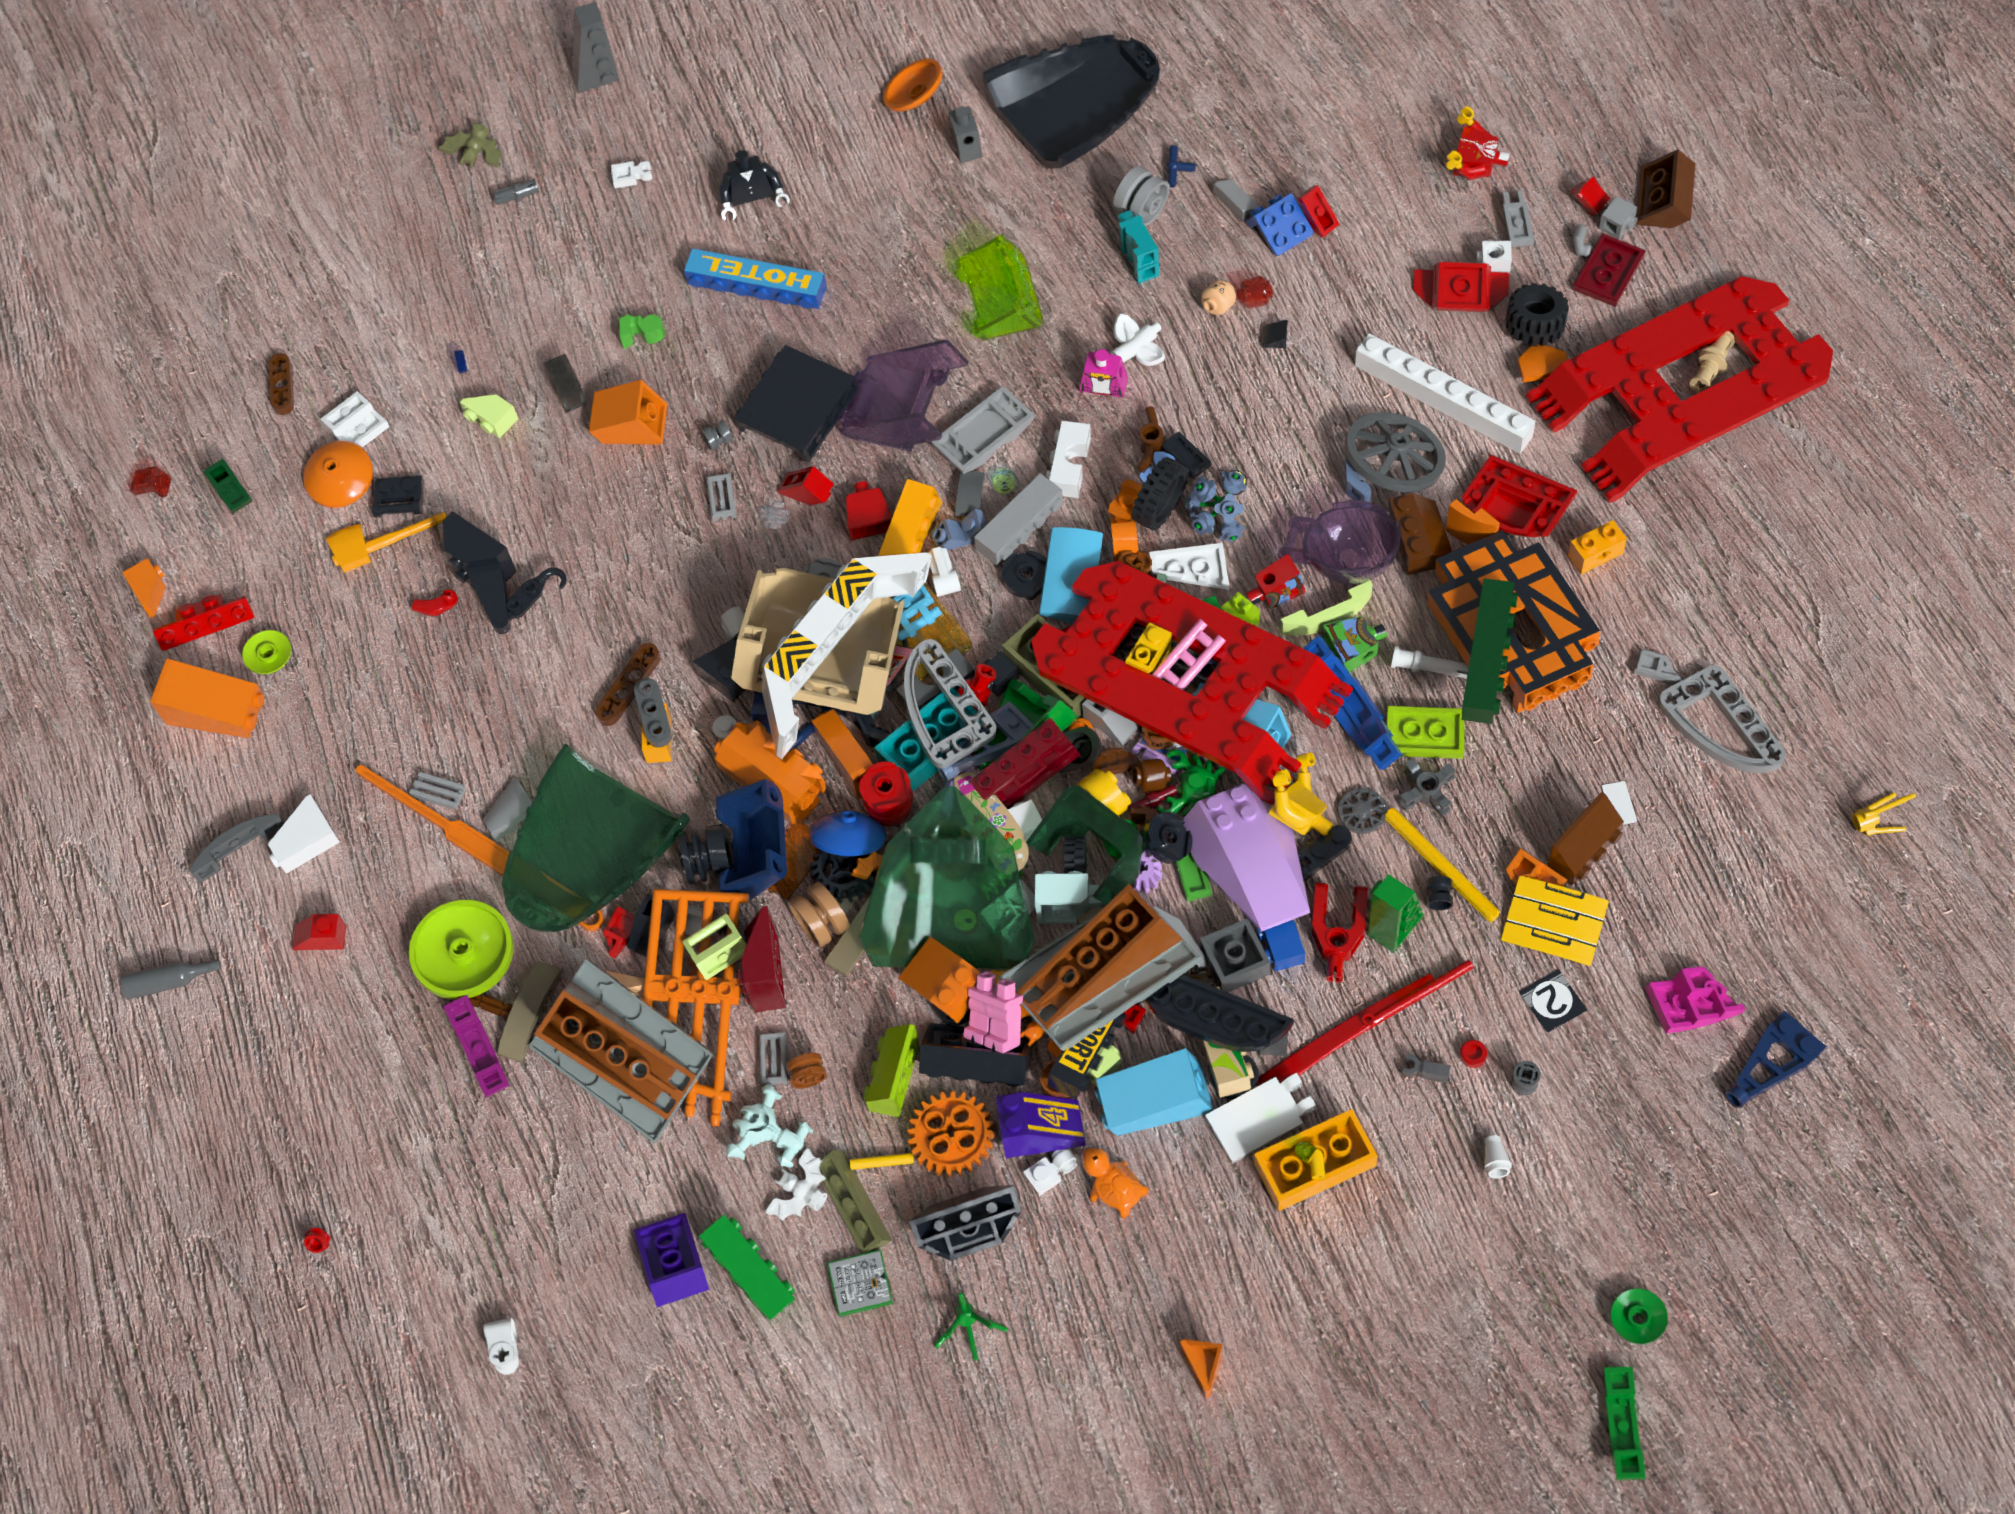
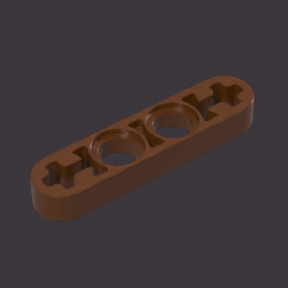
M651 643L641 645L596 708V716L602 725L612 726L618 722L635 698L634 687L636 683L641 679L649 678L660 662V653L657 646ZM651 652H652L653 657H649V656H648V657L646 658V660H645L644 655H645V654L649 655V654H651ZM632 671H641L642 674L638 679L633 680L629 678V674ZM624 689L628 691L627 696L623 699L615 697L618 690ZM610 710L612 711V715H608V714H607V715L604 717V715H603V712H604V711H605V712H609Z

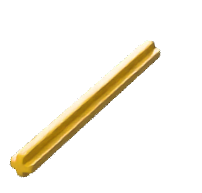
M1392 807L1385 813V820L1442 876L1451 878L1453 887L1488 922H1493L1497 919L1500 911L1396 808Z

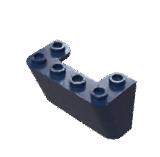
M767 779L716 797V817L723 824L732 828V847L734 853L733 870L726 869L720 873L718 880L720 891L749 893V901L782 880L787 874L783 797L778 786Z

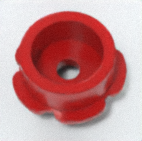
M313 1227L311 1230L306 1231L304 1245L307 1250L313 1253H320L329 1247L330 1236L325 1230Z

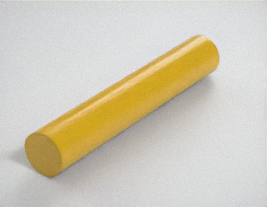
M912 1153L850 1159L851 1170L914 1163Z

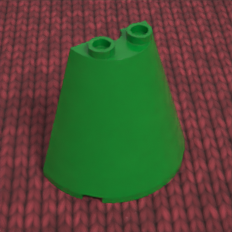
M1013 678L1009 682L997 707L998 710L1011 702L1034 725L1023 738L1049 718H1052L1063 732L1078 717L1061 700L1048 694L1043 698L1027 685ZM996 728V736L988 745L1001 743L1007 737ZM979 748L975 755L982 753L983 750ZM998 758L981 764L979 766V769L981 771L984 770Z

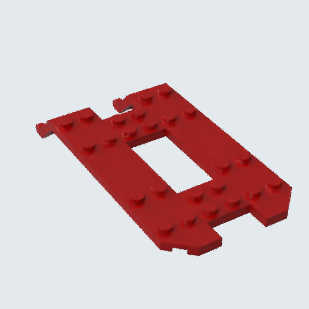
M1741 276L1561 363L1537 388L1529 391L1525 397L1530 403L1536 402L1544 395L1547 397L1546 400L1539 402L1535 406V410L1541 413L1540 416L1543 420H1548L1559 412L1561 417L1553 419L1549 423L1550 429L1553 432H1557L1565 428L1592 401L1610 392L1615 395L1636 421V424L1618 432L1593 457L1581 464V468L1585 473L1591 472L1599 465L1602 466L1603 469L1593 473L1590 479L1593 483H1597L1596 487L1601 491L1613 483L1617 485L1616 488L1610 489L1605 494L1607 501L1612 503L1622 498L1649 471L1826 384L1829 379L1833 350L1820 334L1799 343L1777 318L1774 312L1788 306L1790 300L1776 283ZM1725 332H1731L1734 335V340L1755 365L1681 401L1656 370L1713 343L1720 336L1724 335Z
M1120 561L1085 568L1071 586L1073 593L1089 600L1066 633L1044 623L1031 640L1040 676L1237 773L1261 800L1271 805L1275 803V792L1267 789L1265 786L1268 783L1271 787L1277 788L1273 784V778L1277 771H1281L1279 768L1280 764L1293 773L1298 772L1302 764L1297 759L1289 756L1267 731L1243 720L1264 688L1267 686L1288 696L1313 724L1323 729L1328 728L1331 719L1327 715L1319 713L1317 711L1318 708L1331 716H1335L1339 711L1338 708H1341L1344 704L1341 697L1330 692L1331 689L1343 697H1348L1353 691L1352 687L1341 681L1319 656ZM1201 619L1207 624L1203 632L1214 640L1219 634L1226 640L1211 658V660L1219 663L1196 696L1112 656L1135 623L1145 628L1149 623L1171 632V640L1179 643L1197 621ZM1197 639L1188 647L1199 654H1202L1206 649Z

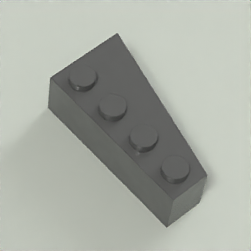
M593 2L574 8L571 77L577 93L619 81L597 3Z

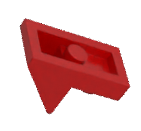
M1313 185L1297 198L1312 230L1321 238L1340 225L1318 185Z

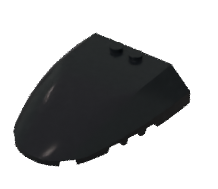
M1103 35L1082 39L1080 44L1071 46L1063 43L1060 48L1051 51L1043 48L1039 54L1028 57L1026 54L984 71L983 83L995 112L1046 169L1062 168L1100 145L1126 123L1157 86L1160 66L1153 51L1139 40L1130 37L1129 41L1115 39L1114 35Z

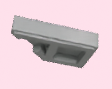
M1641 649L1634 674L1672 685L1682 681L1681 677L1672 668L1671 662L1666 655Z

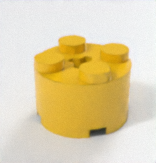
M1095 769L1074 785L1071 791H1075L1072 798L1086 819L1092 817L1096 821L1093 825L1103 829L1127 810L1131 800L1126 793L1120 791L1116 785L1117 779L1112 772L1106 771L1104 773L1101 770Z

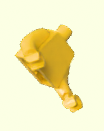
M1312 752L1301 754L1296 759L1302 766L1300 771L1297 772L1296 782L1290 787L1284 788V785L1291 784L1289 771L1286 769L1276 772L1273 778V784L1277 787L1275 789V803L1268 814L1302 835L1307 834L1311 829H1315L1325 836L1332 828L1333 823L1322 816L1327 809V805L1312 792L1311 772H1308L1307 767L1314 766L1315 756Z

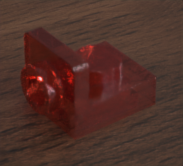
M156 466L136 470L129 491L136 496L154 492L161 498L167 497L172 478Z

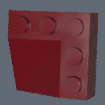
M763 906L744 930L747 946L741 958L742 969H738L739 983L742 985L744 995H746L747 1004H752L755 1013L786 1008L778 934L768 906Z

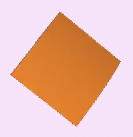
M1457 499L1449 505L1446 531L1460 541L1469 545L1499 531L1500 523L1482 508L1474 514Z

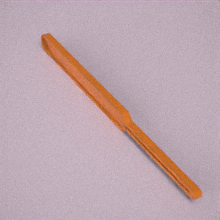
M358 765L356 767V772L361 778L444 830L446 838L450 843L587 931H596L603 925L604 917L597 907L461 820H447L365 766ZM597 913L599 914V920L594 925H586L584 923L586 915Z

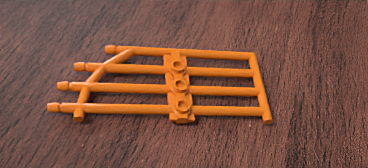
M653 889L643 1000L650 1006H652L653 1001L668 1002L667 1018L677 1024L679 1002L694 1003L691 1036L700 1043L702 1040L705 1004H720L713 1087L700 1084L697 1079L687 1094L685 1101V1117L693 1118L697 1094L712 1098L710 1123L712 1127H719L722 1101L731 1102L732 1092L723 1089L731 1005H739L741 985L738 978H733L735 962L723 970V978L711 977L706 980L699 969H697V977L681 976L684 952L682 941L685 939L688 901H704L701 929L712 922L714 902L729 903L728 916L738 930L740 903L749 902V893ZM662 900H678L671 975H655ZM727 925V936H728V935H730V934L732 933V931H731V929L729 928V926ZM711 935L700 942L699 954L710 947Z

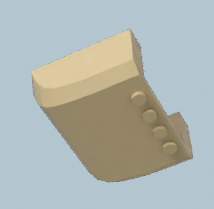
M786 568L775 569V573L762 574L761 570L757 571L738 635L731 678L740 687L762 693L763 679L761 675L764 670L762 664L769 654L773 655L778 650L777 646L780 640L785 635L789 636L793 632L792 628L795 622L800 617L803 619L807 615L810 604L814 600L818 601L822 597V591L829 582L833 583L836 579ZM890 597L874 599L792 700L865 715L881 710L905 602L903 600L897 602Z

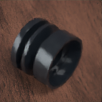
M723 824L706 827L705 839H701L697 829H693L691 842L687 831L679 832V858L682 870L689 884L697 883V871L701 881L705 882L707 881V869H712L716 879L720 878L722 871L726 869L733 870L729 844Z

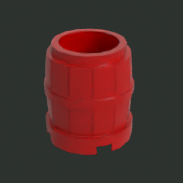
M879 762L870 766L859 781V791L866 812L883 826H895L902 823L910 815L913 805V791L907 772L903 768L895 766V763Z

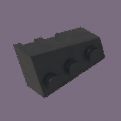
M738 636L692 661L697 676L732 702L746 690L731 678Z

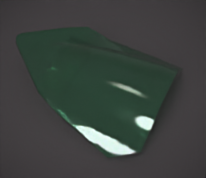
M954 786L943 788L886 846L858 936L873 967H907L929 937H932L974 968L1012 969L1026 959L1031 949L1034 935L1014 848L984 814Z

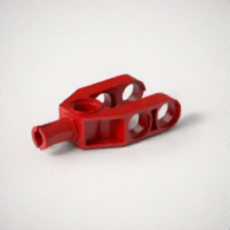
M1316 882L1311 934L1322 959H1328L1326 980L1333 983V974L1336 972L1335 983L1343 981L1344 961H1350L1364 939L1368 886H1355L1352 928H1327L1325 923L1329 884ZM1341 941L1343 945L1335 946L1331 942Z

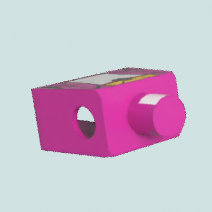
M1104 349L1088 352L1079 392L1124 397L1128 375L1122 357L1109 354Z

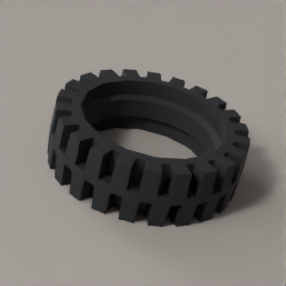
M1169 457L1162 458V461H1159L1157 466L1153 467L1152 473L1148 474L1146 482H1143L1142 489L1137 494L1138 498L1135 499V506L1132 508V519L1152 531L1159 529L1166 522V519L1171 516V511L1176 508V503L1180 501V495L1184 492V486L1188 481L1189 469Z

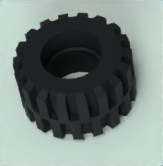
M1537 283L1522 285V289L1517 288L1511 294L1505 319L1508 333L1514 335L1513 338L1515 340H1521L1525 345L1529 343L1532 346H1537V344L1546 346L1548 342L1551 344L1556 342V339H1560L1562 333H1564L1569 311L1568 300L1566 297H1563L1564 294L1561 291H1556L1557 288L1553 286L1548 287L1547 284L1543 283L1542 285H1537Z

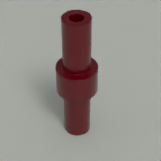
M1172 784L1158 792L1152 791L1146 794L1145 798L1128 806L1129 812L1131 813L1132 808L1137 809L1138 807L1145 806L1152 809L1160 805L1161 801L1165 800L1167 796L1171 797L1178 793L1175 785Z

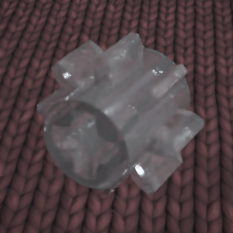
M768 499V504H763L759 510V518L761 522H765L764 527L780 530V524H786L789 519V510L787 507H784V502Z

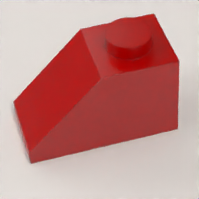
M811 466L788 472L777 492L811 506L826 502L831 495L830 490L834 483L816 467Z
M313 914L295 924L292 949L342 950L344 949L347 926L339 914Z

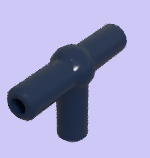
M1171 145L1169 147V161L1166 167L1168 170L1169 187L1174 188L1177 185V171L1195 172L1196 164L1178 162V146Z

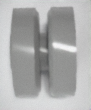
M1136 166L1127 173L1119 184L1114 196L1113 208L1120 214L1131 210L1134 217L1141 215L1143 224L1147 226L1156 219L1163 209L1170 191L1169 183L1159 176H1153L1144 167Z

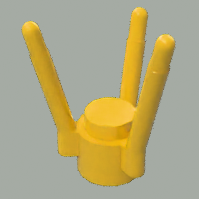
M1893 792L1871 805L1857 810L1852 814L1856 830L1859 833L1865 831L1867 836L1877 833L1906 831L1905 826L1875 828L1880 823L1878 814L1915 798L1916 794L1911 793L1885 804L1896 797V793Z

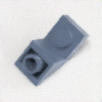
M1346 455V494L1364 508L1370 503V486L1362 480L1364 477L1354 469Z
M974 509L960 522L944 519L930 533L935 548H947L948 551L973 544L975 542L974 537L987 524L982 510Z

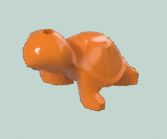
M1090 1147L1083 1150L1081 1156L1083 1168L1089 1175L1096 1177L1091 1190V1202L1095 1203L1099 1197L1107 1205L1116 1208L1121 1218L1128 1217L1130 1209L1137 1204L1139 1199L1147 1196L1149 1192L1148 1187L1142 1185L1134 1173L1127 1168L1128 1163L1126 1161L1110 1162L1108 1153L1101 1148Z

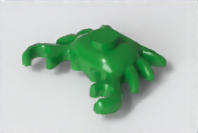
M1172 749L1167 752V757L1178 756L1180 759L1177 763H1173L1172 769L1186 771L1180 775L1181 787L1178 788V794L1181 798L1176 799L1167 796L1166 802L1171 804V808L1165 810L1161 806H1157V812L1177 813L1182 807L1188 806L1182 813L1185 817L1198 801L1215 795L1216 784L1225 767L1221 766L1215 773H1212L1210 760L1206 761V767L1204 768L1201 760L1194 755L1192 760L1195 765H1191L1183 751Z

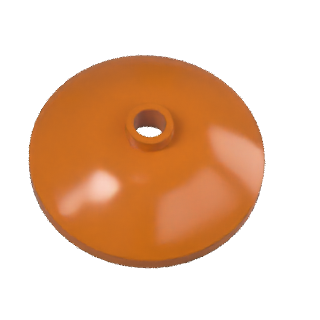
M926 58L915 61L900 70L885 88L883 101L887 108L891 111L904 112L926 103L941 83L943 75L941 65L935 59Z
M343 440L333 441L318 448L308 459L303 472L304 487L309 496L322 506L329 508L345 507L359 500L370 487L373 478V464L367 452L356 443ZM333 465H336L333 470H330Z

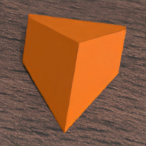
M1184 1339L1180 1341V1350L1205 1398L1211 1396L1223 1360V1344Z

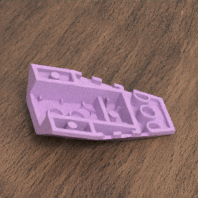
M1244 783L1198 801L1184 817L1185 823L1183 825L1186 831L1190 830L1193 843L1190 854L1197 867L1201 871H1205L1209 875L1210 880L1216 886L1219 885L1226 896L1232 902L1234 901L1240 907V911L1262 932L1310 913L1293 829L1269 815L1268 813L1273 805L1261 800Z

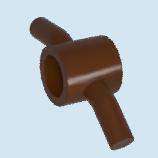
M1153 406L1145 409L1149 423L1143 425L1139 431L1140 450L1144 453V456L1137 466V470L1142 473L1146 472L1152 462L1154 452H1162L1163 430L1158 425L1156 411Z

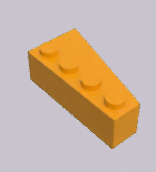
M907 479L878 556L921 552L924 541L943 503L935 487Z

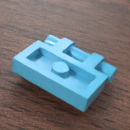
M924 584L914 597L906 594L892 598L897 602L901 600L905 602L900 625L902 624L904 628L898 632V638L901 641L909 636L912 638L917 634L916 631L927 624L930 626L936 622L935 619L942 615L938 606L930 611L927 609L935 601ZM921 612V617L912 623L909 622L908 619Z

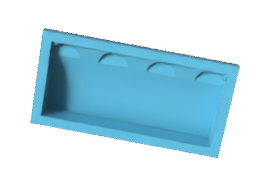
M1053 527L1051 529L1039 615L1074 623L1089 600L1073 593L1071 586L1085 568L1099 565L1103 533L1069 527Z

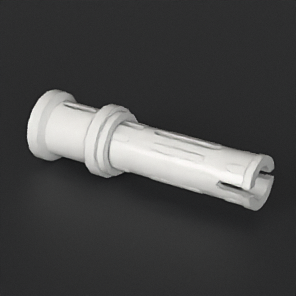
M1395 646L1391 668L1394 669L1397 666L1411 669L1415 673L1419 672V670L1464 679L1467 678L1469 669L1466 663L1422 655L1420 650L1415 652L1401 650L1399 646Z

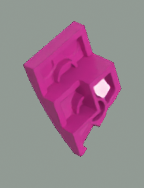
M1704 966L1681 969L1672 980L1651 982L1645 987L1665 1034L1714 1024L1739 1015L1746 1010L1742 1003L1737 1005L1726 994L1727 989L1717 982Z

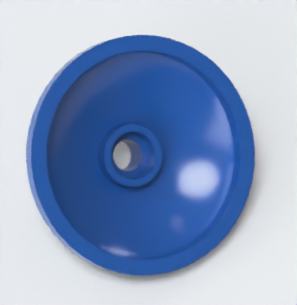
M837 811L817 819L810 826L809 839L815 847L827 853L840 856H860L879 850L886 842V830L877 820L860 812Z

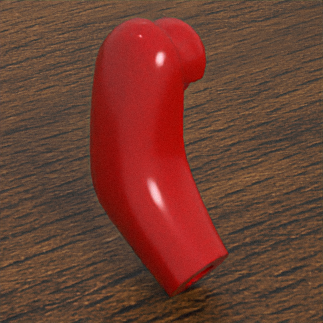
M446 589L443 591L444 594L433 600L415 599L412 604V611L431 617L439 616L457 604L458 595L453 590Z

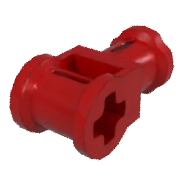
M981 663L976 666L974 677L965 681L985 708L991 693L988 686L991 681L995 680L996 671L991 666ZM960 687L957 692L962 695L964 690Z

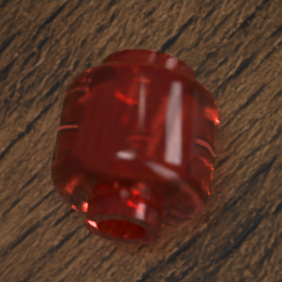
M1263 276L1244 279L1241 281V288L1237 289L1239 303L1244 302L1248 309L1268 305L1270 298H1273L1271 283L1269 280H1265Z

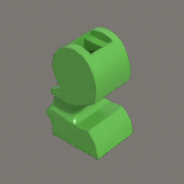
M627 314L619 318L620 339L623 349L630 347L634 343L633 336L635 334H640L647 344L659 342L665 336L662 319L657 315H648L642 319L640 315L636 317Z

